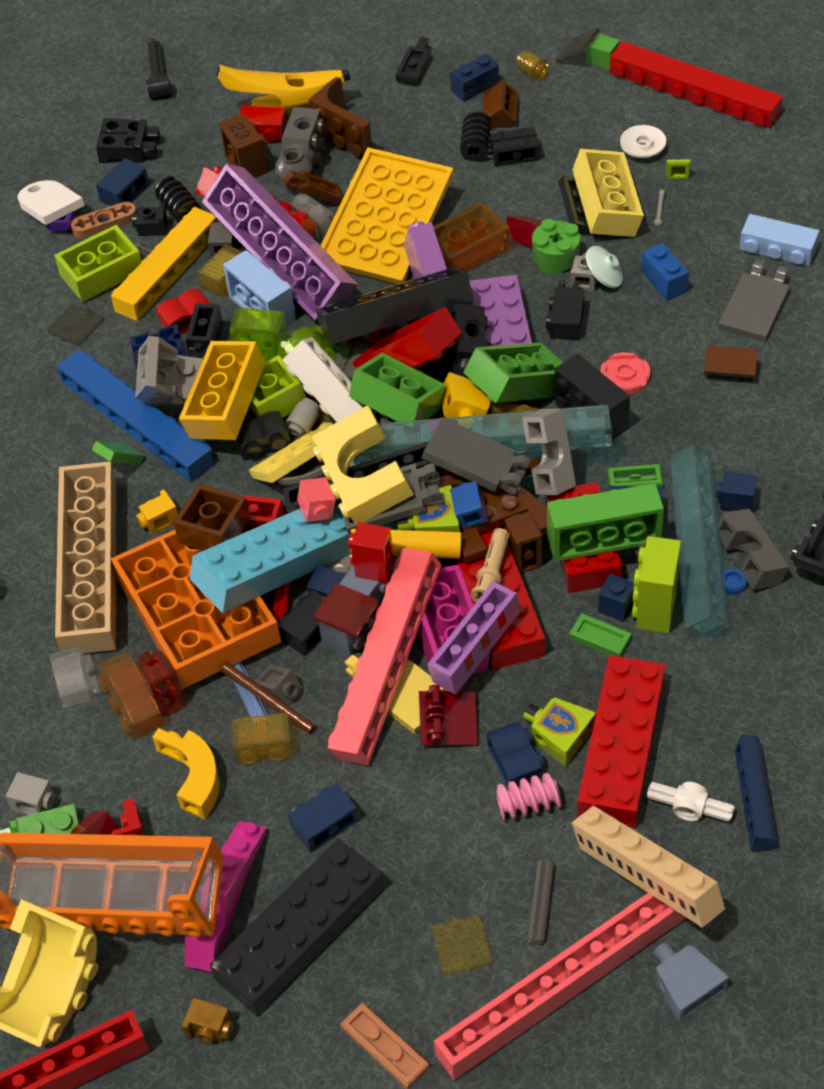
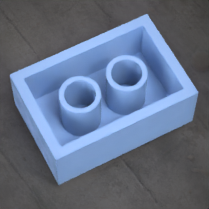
M245 250L223 264L229 298L272 335H275L296 321L294 312L296 308L292 299V287L287 281H282L271 268L268 269L263 265L257 256H253Z

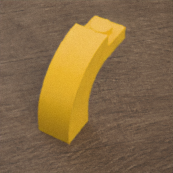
M158 728L152 737L156 750L184 763L190 769L187 780L177 793L180 808L205 820L216 803L220 786L212 751L201 737L190 730L187 731L182 739L179 734L173 731L166 732Z

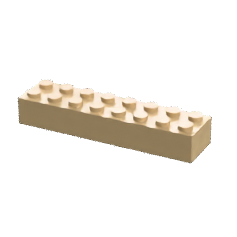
M111 462L59 467L55 638L62 656L116 650V575L111 562V558L116 556V478Z

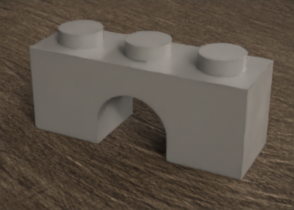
M540 409L522 417L526 443H539L542 448L540 464L531 469L536 495H558L576 486L563 409Z

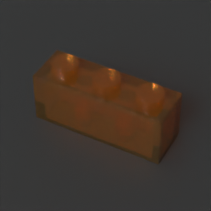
M128 651L97 665L100 676L96 677L103 692H109L110 697H107L113 713L119 711L121 717L118 718V722L124 734L130 732L135 741L157 731L158 728L165 727L161 712Z

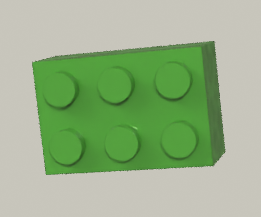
M381 353L354 370L349 397L357 400L362 405L371 407L383 416L394 419L404 427L414 429L440 411L446 385Z

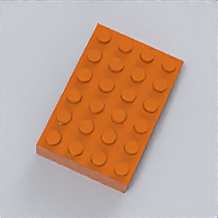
M173 530L111 558V562L119 584L163 659H166L167 666L171 668L170 671L172 674L175 672L180 688L184 689L221 671L222 666L226 662L234 665L281 643L277 621L260 596L224 613L190 580L193 555L204 550L180 544L176 531Z

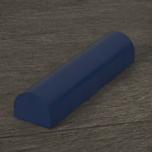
M741 735L734 751L750 850L752 852L771 851L777 847L778 843L760 739L754 735Z

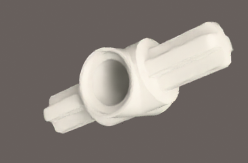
M651 782L648 787L647 797L649 799L673 805L672 810L681 819L693 822L699 820V818L702 819L703 815H707L728 822L733 817L734 806L708 798L709 793L700 784L685 782L676 789Z

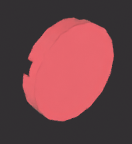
M622 352L613 354L609 357V360L601 365L600 372L628 395L641 391L649 383L650 367L645 359L638 358V355L634 353Z

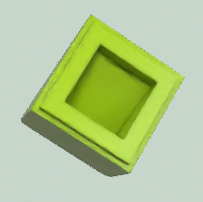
M667 160L666 179H689L691 160Z

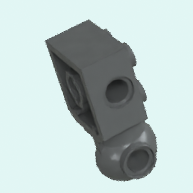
M293 107L282 136V152L275 164V172L282 179L288 175L290 170L298 173L305 171L313 174L316 165H320L321 151L326 149L327 139L323 137L324 119H321L319 109Z

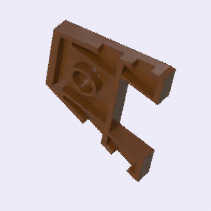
M477 484L483 494L489 521L463 529L460 525L463 561L468 563L486 556L487 547L479 533L503 525L504 519L516 514L530 511L541 535L546 534L547 507L520 484L515 495H511L499 487L494 492Z

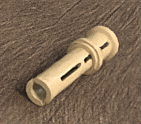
M498 528L492 533L484 566L478 570L476 575L478 581L476 587L471 591V598L475 602L480 599L493 581L498 584L501 582L499 570L510 538V534L505 529Z

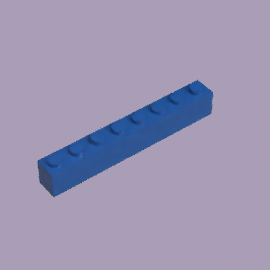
M79 349L57 365L61 382L191 483L214 465L213 451L206 442L190 439L185 429L179 426L173 417H167L162 413L156 404L144 403L135 399L136 392L123 379L119 380L107 367L99 365L92 355H86Z

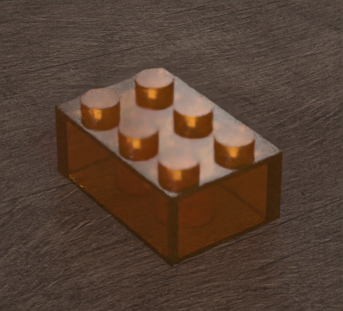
M482 201L433 226L447 269L457 267L468 271L510 248L509 227Z

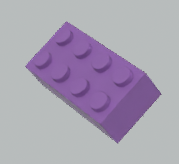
M517 275L471 280L470 285L474 301H471L470 305L485 307V316L488 318L485 337L488 340V346L532 343Z

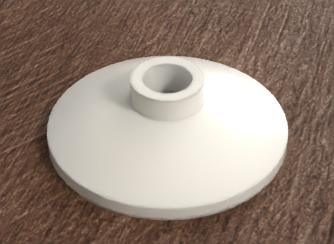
M637 125L623 132L620 138V145L631 156L649 158L658 155L664 150L666 137L656 127Z

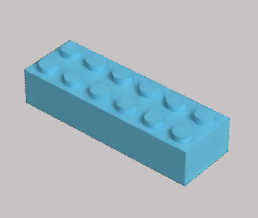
M300 508L193 555L190 580L224 613L315 571L318 565L325 566L349 555L348 540L350 535L346 530L345 520L336 511L333 512L332 519L306 522Z

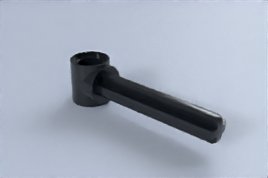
M151 39V42L148 43L151 76L146 80L150 99L170 96L172 91L168 75H164L160 41Z

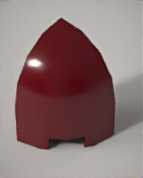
M507 216V228L512 238L518 243L532 248V235L535 229L541 225L542 221L524 216Z
M108 811L91 812L72 829L70 834L112 835V831L118 828Z

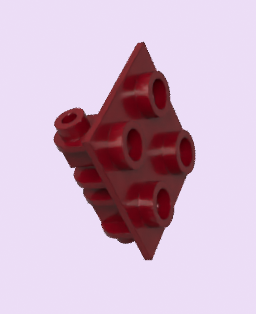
M430 685L428 691L418 692L421 745H478L475 692L458 691L455 695L450 691L441 690L439 685Z

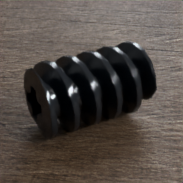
M471 112L463 120L460 153L469 161L480 162L488 155L491 118L485 112Z
M168 176L157 184L155 188L156 198L161 203H165V208L178 223L194 207L201 209V205L192 194L173 176Z

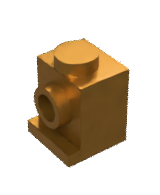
M193 998L181 1027L187 1039L192 1040L195 1034L197 1039L205 1043H212L213 1040L223 1043L224 1039L228 1040L230 1038L234 1022L231 1019L228 1008Z

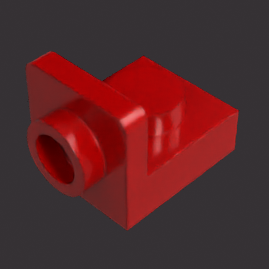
M134 798L122 801L125 813L120 814L123 828L112 831V835L145 836Z

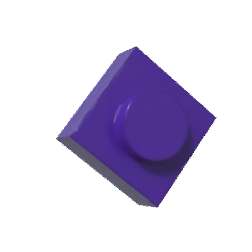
M72 211L47 224L48 231L63 232L70 230L71 222L76 218L75 212Z

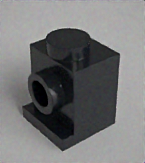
M160 203L159 207H138L137 214H132L133 228H137L138 236L166 235L168 217L165 203Z

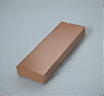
M363 1003L340 1024L342 1030L406 1089H409L430 1068L428 1062Z

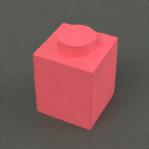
M327 478L300 480L297 501L306 522L332 519L336 499Z

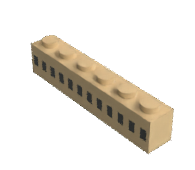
M592 806L572 822L581 850L702 928L725 910L717 881L597 807Z

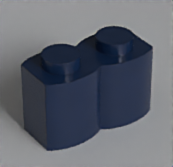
M519 721L487 732V746L495 763L498 765L507 787L510 781H514L519 786L520 780L523 778L527 782H531V777L535 775L541 778L542 768L545 766L541 753L539 751L535 752L530 745L533 743L528 728L523 729Z

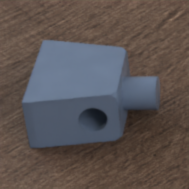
M664 942L654 950L653 954L661 963L655 969L654 980L679 1023L726 991L727 975L692 945H688L676 953L668 942Z

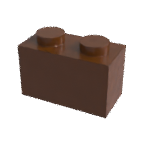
M530 511L504 519L505 530L510 534L508 545L519 573L522 574L541 568L542 535Z

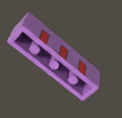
M494 581L491 583L427 664L433 683L455 695L458 693L521 612L516 592Z

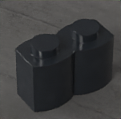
M271 411L260 415L256 419L243 420L235 440L242 459L257 458L267 451L281 450L291 443L280 411Z

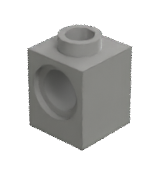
M17 772L5 795L11 810L27 815L50 810L55 801V794L48 780Z

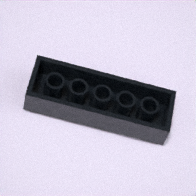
M451 267L315 310L323 338L331 344L343 346L349 344L352 338L359 336L360 339H365L373 336L374 331L381 329L383 331L394 330L398 328L397 324L403 322L411 324L421 319V317L432 314L444 307L447 309L452 308L456 303L468 305V302L474 301L467 271Z
M337 839L210 963L214 980L258 1018L384 891L382 873L340 839Z

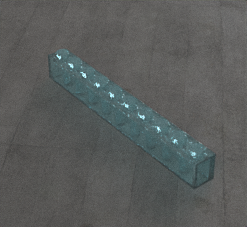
M608 405L563 408L570 450L611 446L612 428ZM535 411L446 418L515 450L514 454L542 451L539 443H526L522 417ZM441 419L380 423L379 425L386 439L359 453L351 461L349 467L430 441Z

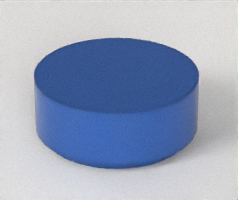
M730 568L721 573L719 586L726 594L738 595L745 591L747 580L739 569Z

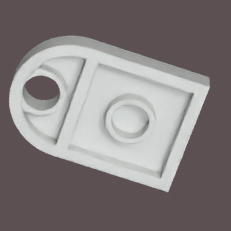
M51 180L32 183L23 188L18 194L20 207L45 225L85 206L81 196L62 184Z

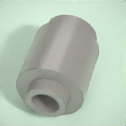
M303 398L302 401H299L286 420L288 431L297 437L308 434L319 417L320 406L308 398Z

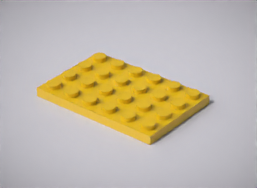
M367 148L321 247L345 271L394 284L405 282L411 270L403 246L407 230L416 222H424V224L433 222L453 178L454 169Z

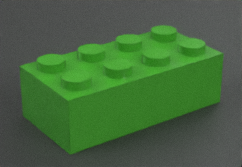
M541 342L476 347L463 373L471 379L473 385L479 387L487 394V398L494 403L516 402L555 397V368L564 362Z
M656 484L638 485L631 488L614 489L603 493L586 494L580 497L547 502V538L554 562L646 545L647 536L662 538L664 508Z

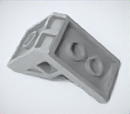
M148 336L138 350L135 399L144 403L184 407L203 359L177 355V348L159 337Z

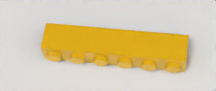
M196 207L186 214L161 243L157 244L155 249L142 260L141 264L128 275L127 279L113 291L111 299L114 311L138 321L208 246L210 224L218 223L217 217Z

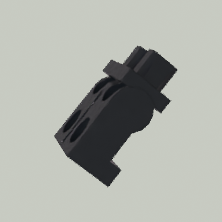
M103 118L96 145L99 163H108L109 159L124 160L125 158L132 162L143 163L145 157H156V142L160 141L159 127L148 126L147 119H140L138 121Z

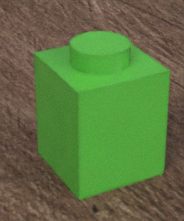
M595 33L591 40L586 42L584 47L586 62L610 70V56L619 46L620 40Z

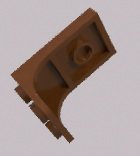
M335 77L316 94L312 95L309 99L310 109L320 110L321 119H324L323 137H326L327 141L335 144L338 148H343L352 153L355 157L363 158L367 148H372L370 122L345 110L342 80L339 77Z

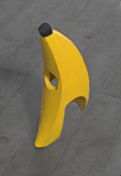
M219 64L216 74L226 89L269 94L252 99V106L286 108L287 117L291 115L293 107L310 108L309 99L312 95L316 94L335 77L341 78L342 85L345 81L351 80L347 69L281 73L241 70Z

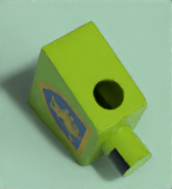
M451 485L439 488L440 493H443L445 503L438 506L425 505L426 512L397 520L398 529L460 532L450 489H452Z
M552 698L544 709L530 703L523 714V718L533 723L531 726L532 740L565 767L592 733L596 717L595 712L558 698Z

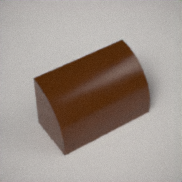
M501 80L483 93L482 112L490 116L491 128H506L516 123L518 92L505 80Z
M707 345L704 375L755 379L758 349Z

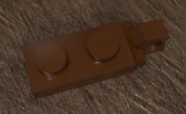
M290 170L283 179L286 187L292 190L299 189V191L304 192L307 196L317 197L328 204L332 203L340 206L343 200L338 184L308 172L302 171L298 173Z

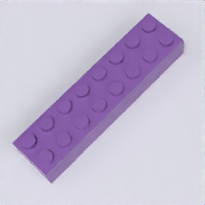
M225 164L203 199L204 205L253 256H257L268 269L271 268L282 281H287L293 290L292 297L314 320L318 321L315 309L347 300L358 284L244 167Z

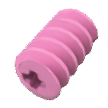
M548 773L543 774L542 783L535 775L531 777L530 785L525 778L521 779L519 788L514 781H510L508 791L503 784L497 785V801L503 820H505L506 812L510 814L512 819H516L517 810H520L523 816L526 817L528 807H531L535 814H538L539 804H543L546 811H550L552 801H554L558 809L561 808L557 783L554 778L552 780Z

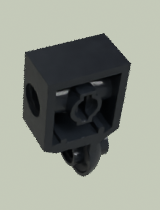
M456 303L449 310V313L462 333L454 339L455 345L442 351L443 356L439 358V367L451 370L450 373L467 378L463 372L475 348L488 346V340L485 337L488 318L485 316L484 306Z

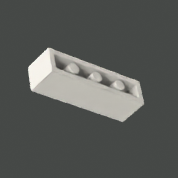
M313 337L302 340L283 359L289 373L298 377L303 383L304 390L309 395L314 396L319 401L320 408L326 414L331 415L336 422L366 407V405H362L357 400L349 397L352 382ZM369 407L374 416H376L378 412Z

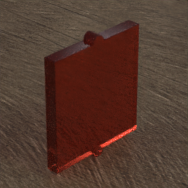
M335 583L328 595L322 598V604L314 614L313 620L357 637L365 623L370 622V616L379 602L375 598Z

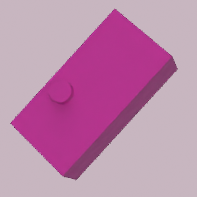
M459 565L440 568L417 631L428 663L474 606ZM490 651L473 673L488 670Z

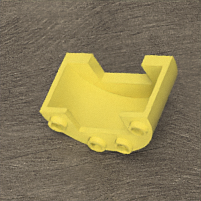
M21 899L10 929L22 935L4 983L0 987V1029L38 1047H43L51 1041L56 1042L74 1012L83 1008L87 1000V987L98 970V964L95 963L97 941L96 935L91 928Z

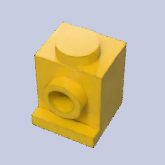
M162 490L159 497L138 506L140 513L136 515V518L142 529L147 528L151 535H154L174 525L173 522L178 513L175 504L166 491Z

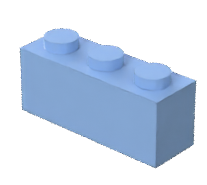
M749 214L741 232L739 249L749 253L809 266L817 248L819 230Z

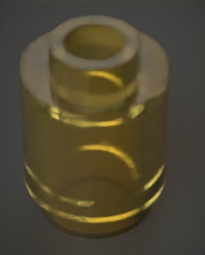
M524 50L516 59V65L519 70L534 80L543 78L548 72V62L532 51Z

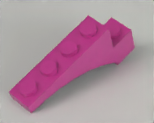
M239 821L222 847L221 851L224 858L215 931L213 936H185V966L212 972L210 963L225 949L241 892L256 855L266 838L267 827L255 825L251 822ZM213 872L206 873L197 891V904L207 919Z

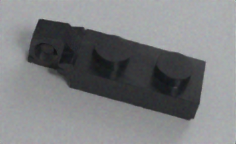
M420 37L416 47L409 46L395 74L397 82L417 85L430 58L429 38Z

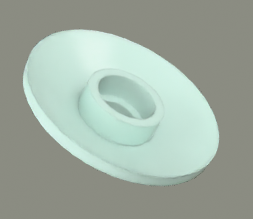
M600 246L590 247L586 252V262L592 274L598 281L609 288L619 287L623 283V272L616 256Z

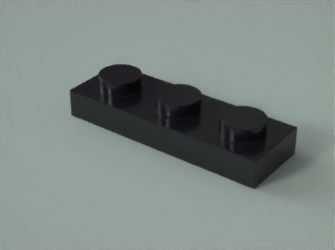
M562 175L558 183L569 224H576L579 233L592 235L574 178Z

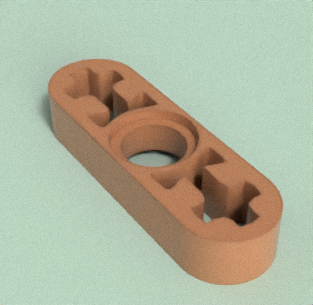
M122 202L77 217L71 222L73 234L77 238H87L114 225L120 227L132 223V214H137L136 208L131 202ZM103 218L110 219L109 221L104 223L99 222Z

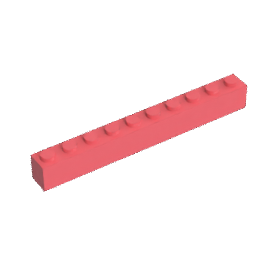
M647 893L434 1040L436 1057L453 1080H456L687 917Z

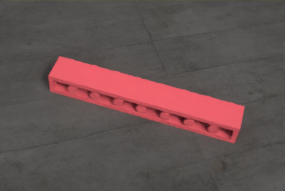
M402 548L399 558L395 561L393 575L390 582L386 585L385 596L381 606L377 609L376 620L372 630L368 633L367 644L362 656L358 660L353 681L348 686V694L344 705L339 710L335 729L329 737L327 748L339 760L369 765L441 568L440 562L430 551Z

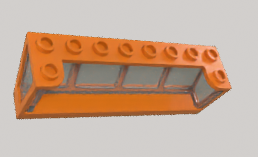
M1 833L0 926L10 929L22 899L89 927L93 931H106L113 934L132 932L138 935L159 933L165 936L172 934H184L192 937H199L200 935L213 936L224 855L213 837Z

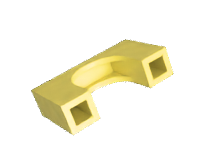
M369 406L312 436L316 444L313 451L318 460L325 463L321 468L327 479H332L334 484L330 485L331 490L337 500L341 498L343 502L339 504V507L345 518L351 517L356 526L358 522L363 523L414 495L396 461L366 477L351 478L347 476V470L351 461L359 453L386 439Z

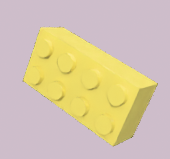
M580 149L573 167V174L590 233L635 237L644 215L624 152Z

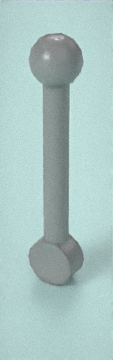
M665 190L659 191L657 215L653 221L655 227H660L663 223L661 213Z

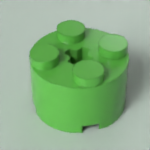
M552 219L543 220L532 235L533 262H535L540 271L547 274L559 275L563 274L565 270L570 269L571 271L575 255L580 256V233L578 226L573 223L569 224Z

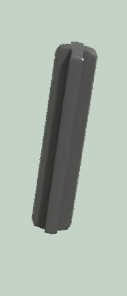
M540 859L537 862L528 932V942L532 945H542L545 941L554 863L551 860Z

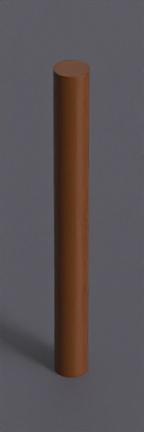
M228 662L222 666L221 672L308 734L314 730L316 726L314 723Z

